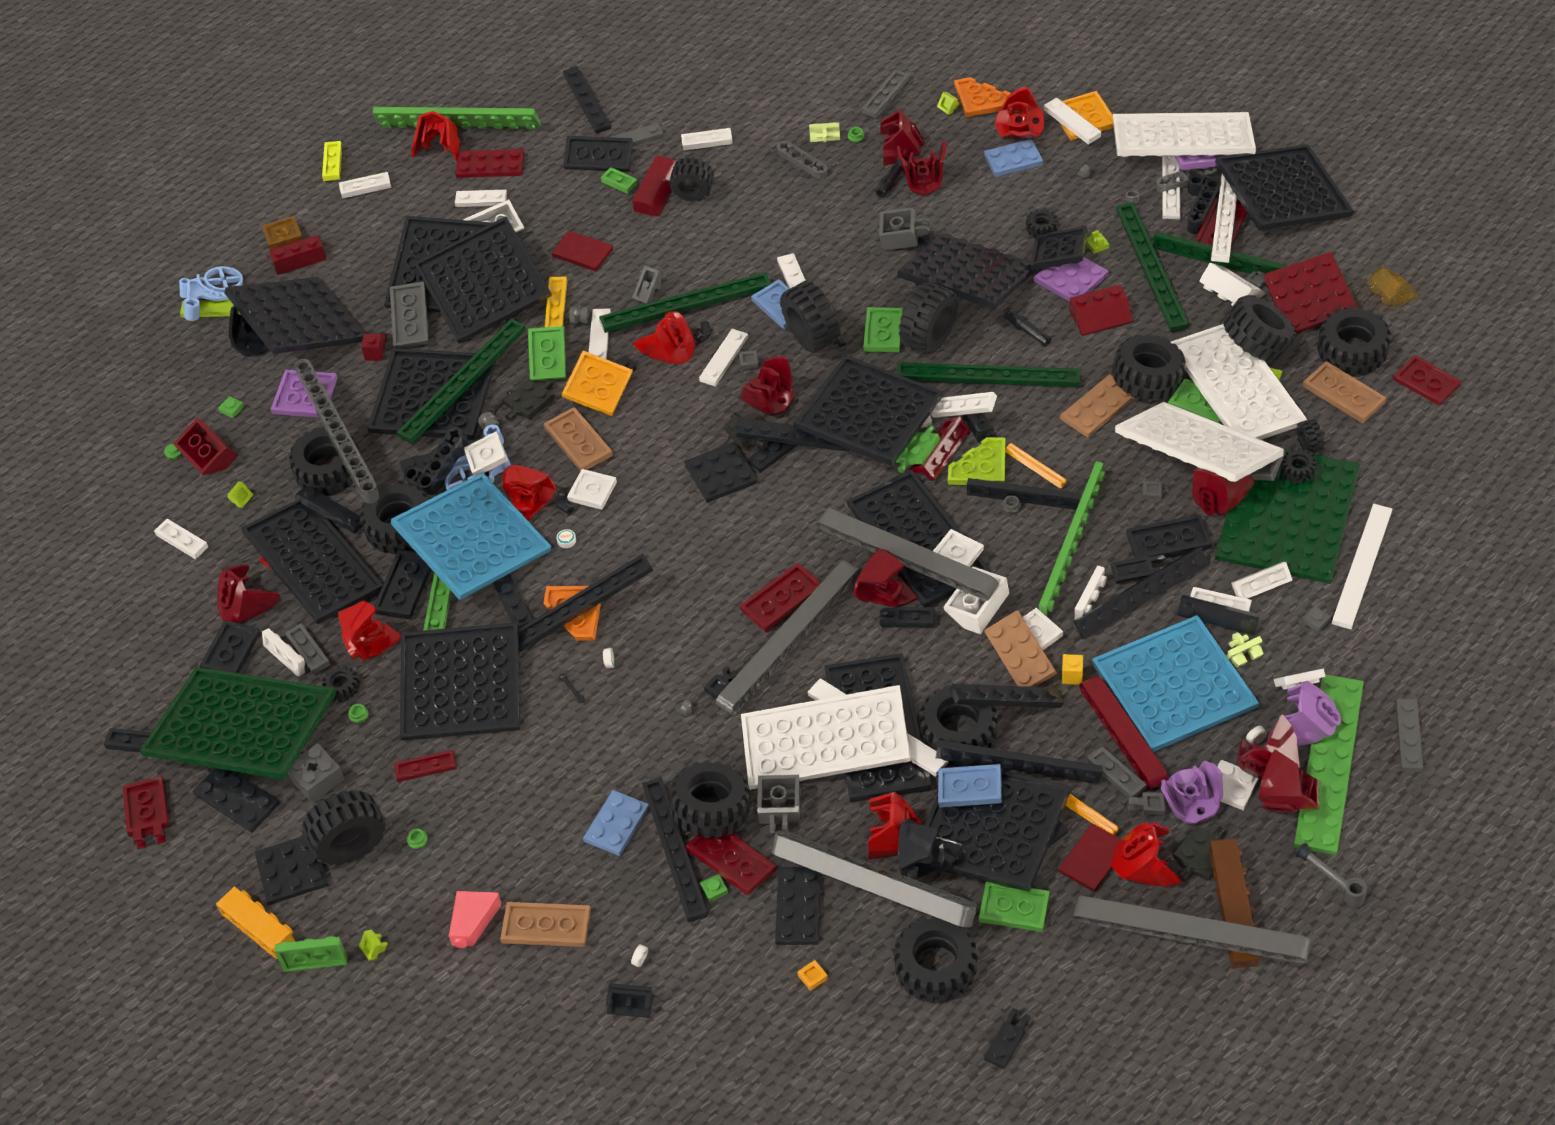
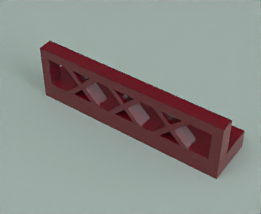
M960 416L943 422L936 432L941 438L939 443L923 465L914 464L910 470L915 474L923 472L930 481L936 480L970 431V428Z

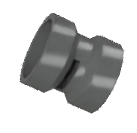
M570 307V324H589V307H582L581 309Z
M486 412L479 417L478 424L483 431L489 425H497L500 431L502 430L501 424L492 412Z

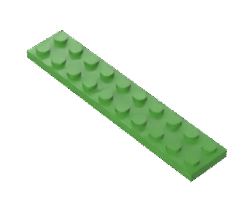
M373 107L374 116L384 128H391L392 125H398L399 128H407V126H414L416 128L419 116L430 111L449 118L456 126H461L464 129H470L471 126H477L479 129H487V126H493L495 129H503V127L535 129V127H540L541 123L535 109Z
M1326 674L1325 677H1322L1320 690L1326 693L1334 702L1336 710L1340 713L1341 723L1335 727L1334 734L1311 744L1306 773L1319 781L1320 809L1300 811L1294 848H1299L1303 843H1307V847L1312 851L1337 856L1364 681Z

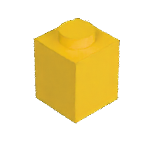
M1063 654L1062 684L1079 685L1082 683L1083 655Z

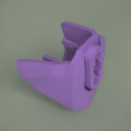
M1309 681L1288 689L1287 693L1290 696L1287 697V700L1294 702L1299 709L1297 713L1285 716L1296 734L1297 747L1316 743L1322 738L1335 733V727L1341 723V716L1336 710L1334 702L1326 693Z
M1203 761L1199 768L1195 765L1193 769L1176 772L1168 781H1165V779L1161 780V790L1172 812L1184 823L1193 825L1204 823L1217 814L1223 798L1222 772L1215 764ZM1198 809H1200L1201 812H1204V814L1199 815Z

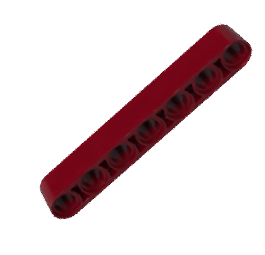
M1098 675L1080 683L1079 688L1082 695H1085V699L1091 708L1095 710V714L1102 724H1105L1104 727L1113 740H1115L1119 749L1124 755L1126 754L1125 757L1134 770H1137L1135 772L1139 778L1147 784L1146 788L1152 790L1162 785L1161 780L1165 779V781H1168V775L1164 767L1102 678Z

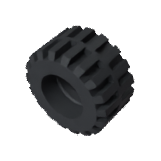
M681 158L675 162L669 180L670 189L673 190L675 195L686 201H702V199H706L710 194L714 180L713 168L700 158Z

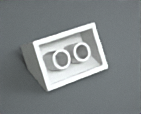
M510 200L463 219L467 221L495 222L506 216L516 233L524 230V226Z
M1209 263L1199 281L1204 284L1203 288L1206 290L1217 292L1219 298L1225 301L1227 299L1230 300L1232 306L1242 296L1253 295L1261 298L1266 294V292L1229 269L1213 263Z
M972 567L994 577L999 582V586L988 601L956 589L945 604L944 610L964 629L981 634L1008 596L1009 588L1006 577Z

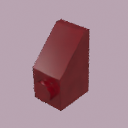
M387 333L364 334L361 349L365 361L383 360L388 337Z

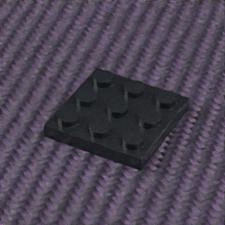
M1087 226L1036 235L1030 261L1031 269L1042 270L1047 267H1059L1064 264H1076L1083 261L1088 237Z
M735 441L684 461L688 472L706 503L758 483L755 474Z
M303 836L255 851L268 906L329 886L323 863L313 857Z

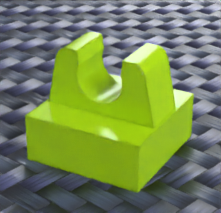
M943 92L937 107L946 114L951 115L958 108L960 102L948 92Z
M1098 230L1092 232L1091 236L1087 238L1086 244L1093 254L1109 248L1108 241Z
M238 482L227 495L232 503H235L239 508H243L253 496V493L243 482Z
M372 929L364 931L359 944L360 949L369 961L375 960L379 953L385 951L387 942H380L382 935L375 934Z

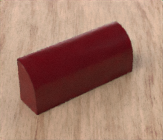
M655 156L632 200L634 212L660 216L673 191L670 189L669 180L676 161L664 156Z

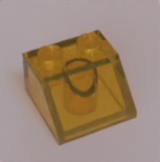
M1382 265L1366 281L1371 286L1370 290L1376 295H1380L1382 297L1381 301L1387 306L1391 304L1398 307L1420 296L1399 273Z

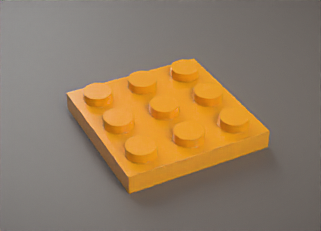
M1097 91L1062 101L1101 132L1114 128L1113 115ZM1059 122L1070 141L1079 138Z
M582 351L562 392V397L612 416L633 370Z

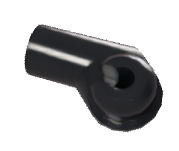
M708 321L701 322L702 331H697L698 334L694 333L693 338L696 342L703 343L711 336Z
M560 490L556 496V507L567 515H571L574 508L568 504V492Z

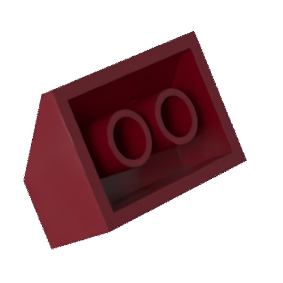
M318 235L269 250L277 276L326 260Z
M1120 284L1070 297L1069 312L1082 336L1133 323L1128 299Z
M198 417L173 443L202 475L225 470L238 457L233 449L209 425Z

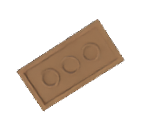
M1327 361L1303 381L1304 388L1362 424L1386 403V397Z
M1109 374L1060 415V419L1088 438L1132 402L1135 397L1130 393H1125L1123 388H1119L1113 376Z
M575 407L544 423V429L580 471L582 469L588 470L613 456L612 450Z
M1018 610L984 630L1017 686L1036 687L1057 674Z
M507 902L500 938L501 943L585 947L591 913L590 905Z

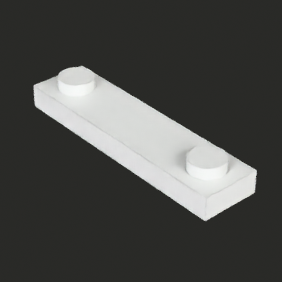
M1058 98L1044 105V111L1087 144L1101 137L1100 130Z
M593 309L589 353L607 360L609 332L604 333L599 316L609 314L611 311L610 309Z
M731 329L700 375V382L716 387L748 339L747 333Z
M994 392L943 397L931 412V415L933 417H946L992 412L997 395Z

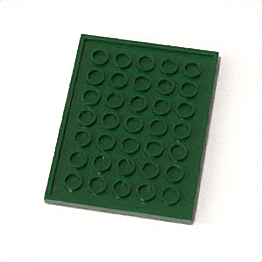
M1313 454L1317 461L1315 475L1311 480L1308 479L1307 483L1304 480L1302 484H1299L1298 481L1292 483V479L1287 481L1280 471L1281 464L1274 481L1254 480V485L1240 503L1227 512L1215 560L1262 570L1281 562H1286L1291 576L1331 584L1360 464ZM1298 463L1292 464V466L1296 468L1305 467L1304 465Z
M195 667L140 749L142 756L285 779L336 695L334 688Z

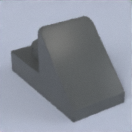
M644 265L632 298L647 304L651 302L655 289L661 290V271Z

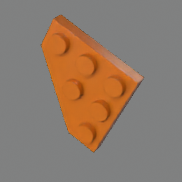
M970 77L954 80V87L966 118L998 112L1006 101L1007 96L1011 94L1005 90L1003 92L998 91L996 87L986 83L983 85L977 83L976 79Z
M546 586L544 605L548 610H551L588 586ZM601 603L564 625V628L576 641H595Z

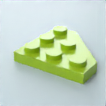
M987 437L981 441L978 447L972 448L962 455L959 461L951 463L948 466V485H967L968 478L1005 483V438Z

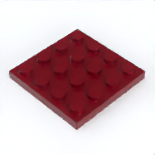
M1332 252L1263 274L1264 282L1275 307L1281 310L1280 312L1288 317L1287 319L1292 322L1296 334L1321 326L1323 320L1331 313H1336L1338 309L1343 308L1345 310L1348 307L1358 309Z

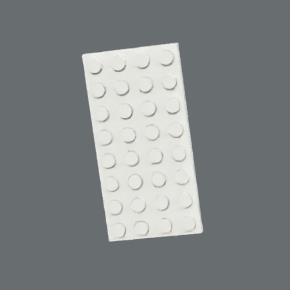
M1249 112L1113 114L1117 156H1213L1219 154H1255L1256 152Z
M1223 324L1170 342L1172 344L1175 343L1178 349H1181L1186 360V372L1224 426L1262 440L1297 428L1298 423L1307 421L1304 414L1265 361L1251 356L1250 353L1243 351L1240 346H1237L1234 340L1230 339L1229 334L1226 333Z
M1162 402L1115 427V432L1123 435L1125 438L1135 440L1139 444H1145L1154 450L1162 451L1168 456H1174L1200 469L1214 472L1233 482L1282 457L1284 450L1166 402Z
M899 685L741 714L750 790L758 789V776L799 774L800 781L911 761Z

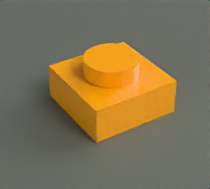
M815 960L797 971L798 977L810 991L828 980V975Z

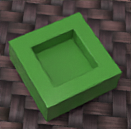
M229 396L218 409L220 413L234 418L242 410L244 404Z
M719 874L700 882V886L709 902L728 894V890Z

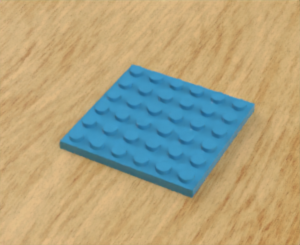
M483 473L391 519V525L459 600L550 552L552 547Z
M1198 615L1092 659V664L1152 752L1254 710L1259 706L1257 699Z

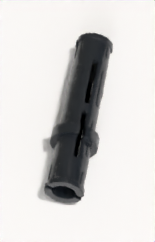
M897 158L888 174L881 179V184L875 190L878 197L883 198L887 191L894 186V181L903 169L899 158Z
M1012 309L1005 313L1004 318L1014 324L1016 329H1021L1044 347L1051 342L1052 338L1028 322L1026 317H1021Z

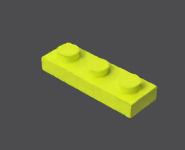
M341 141L325 142L323 181L340 180Z

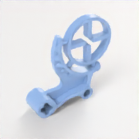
M220 266L208 270L204 277H200V274H197L195 279H180V296L186 298L184 300V318L189 321L199 319L200 303L198 299L200 298L214 301L229 300L224 294L225 287H228L227 283L238 282L235 286H242V274L234 268ZM224 273H228V274L234 275V276L226 277V280H224ZM219 274L220 278L209 279L212 275ZM221 281H223V288L213 286L221 284Z
M497 425L487 426L484 429V436L486 437L497 432L503 445L504 438ZM466 455L457 460L446 477L445 486L447 490L463 483V481H467L464 471L471 470ZM509 459L507 462L488 471L489 476L486 477L492 483L495 482L494 477L497 474L503 472L511 465ZM461 473L463 481L460 480L450 484L454 476Z

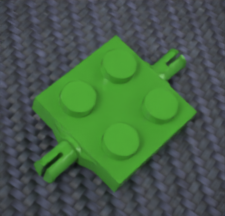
M928 425L924 432L916 433L895 462L901 463L897 468L900 473H904L910 465L924 464L941 440L938 434L933 433L935 430L934 426Z

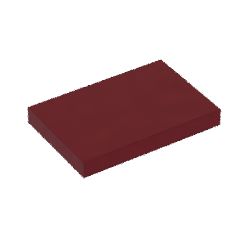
M568 231L552 251V257L597 272L613 251V245Z
M1416 355L1393 376L1394 381L1439 406L1462 382Z
M1092 823L1060 865L1058 872L1095 892L1112 869L1113 853L1121 839Z

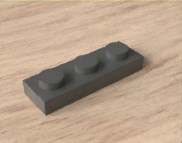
M302 623L285 632L286 638L297 653L304 658L305 664L313 675L330 666L329 660Z
M1103 746L1088 757L1087 763L1103 765L1102 776L1127 798L1137 797L1146 790L1147 784Z

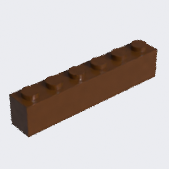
M1236 838L1210 841L1209 855L1222 921L1257 927V925H1253L1252 918H1254L1253 905H1249L1248 898H1250L1249 885H1245L1244 878H1246L1245 865L1241 866L1240 861L1242 859L1241 846H1237ZM1228 950L1232 969L1258 966L1259 960L1262 959V956Z

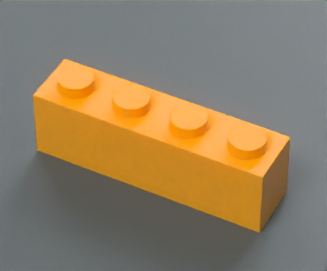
M234 886L216 903L224 917L276 959L278 958L275 953V944H281L286 941L295 942L292 936V929L287 924H280L279 919L270 912L268 914L265 912L263 905L258 901L254 903L250 895L244 890L240 891Z

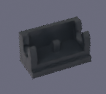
M984 413L963 415L978 443L987 437H997L996 432H994L995 428L990 425Z
M609 983L606 1005H608L607 1014L650 1018L654 999L652 987Z

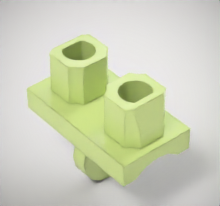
M839 123L809 125L810 142L824 141L826 143L827 141L840 140Z
M1238 632L1233 634V641L1229 642V646L1231 648L1236 647L1229 650L1226 657L1232 661L1236 668L1248 662L1244 656L1246 652L1249 653L1252 660L1263 655L1260 646L1262 643L1261 637L1259 636L1245 643V641L1249 640L1247 635L1241 636Z

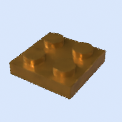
M295 216L262 225L270 250L303 240Z

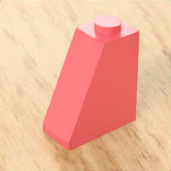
M457 891L449 932L452 946L457 948L474 946L501 907L499 893Z

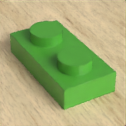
M612 167L601 176L602 183L627 194L638 185L636 178Z

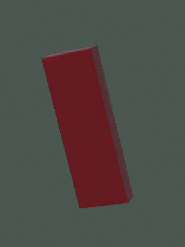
M453 750L394 763L397 782L457 769Z

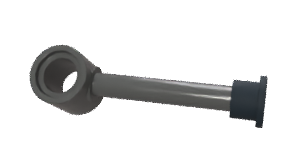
M1303 843L1295 853L1297 858L1300 857L1304 861L1308 860L1343 888V899L1347 905L1359 907L1364 904L1367 885L1362 879L1351 878L1345 880L1316 857L1313 851L1307 847V843Z

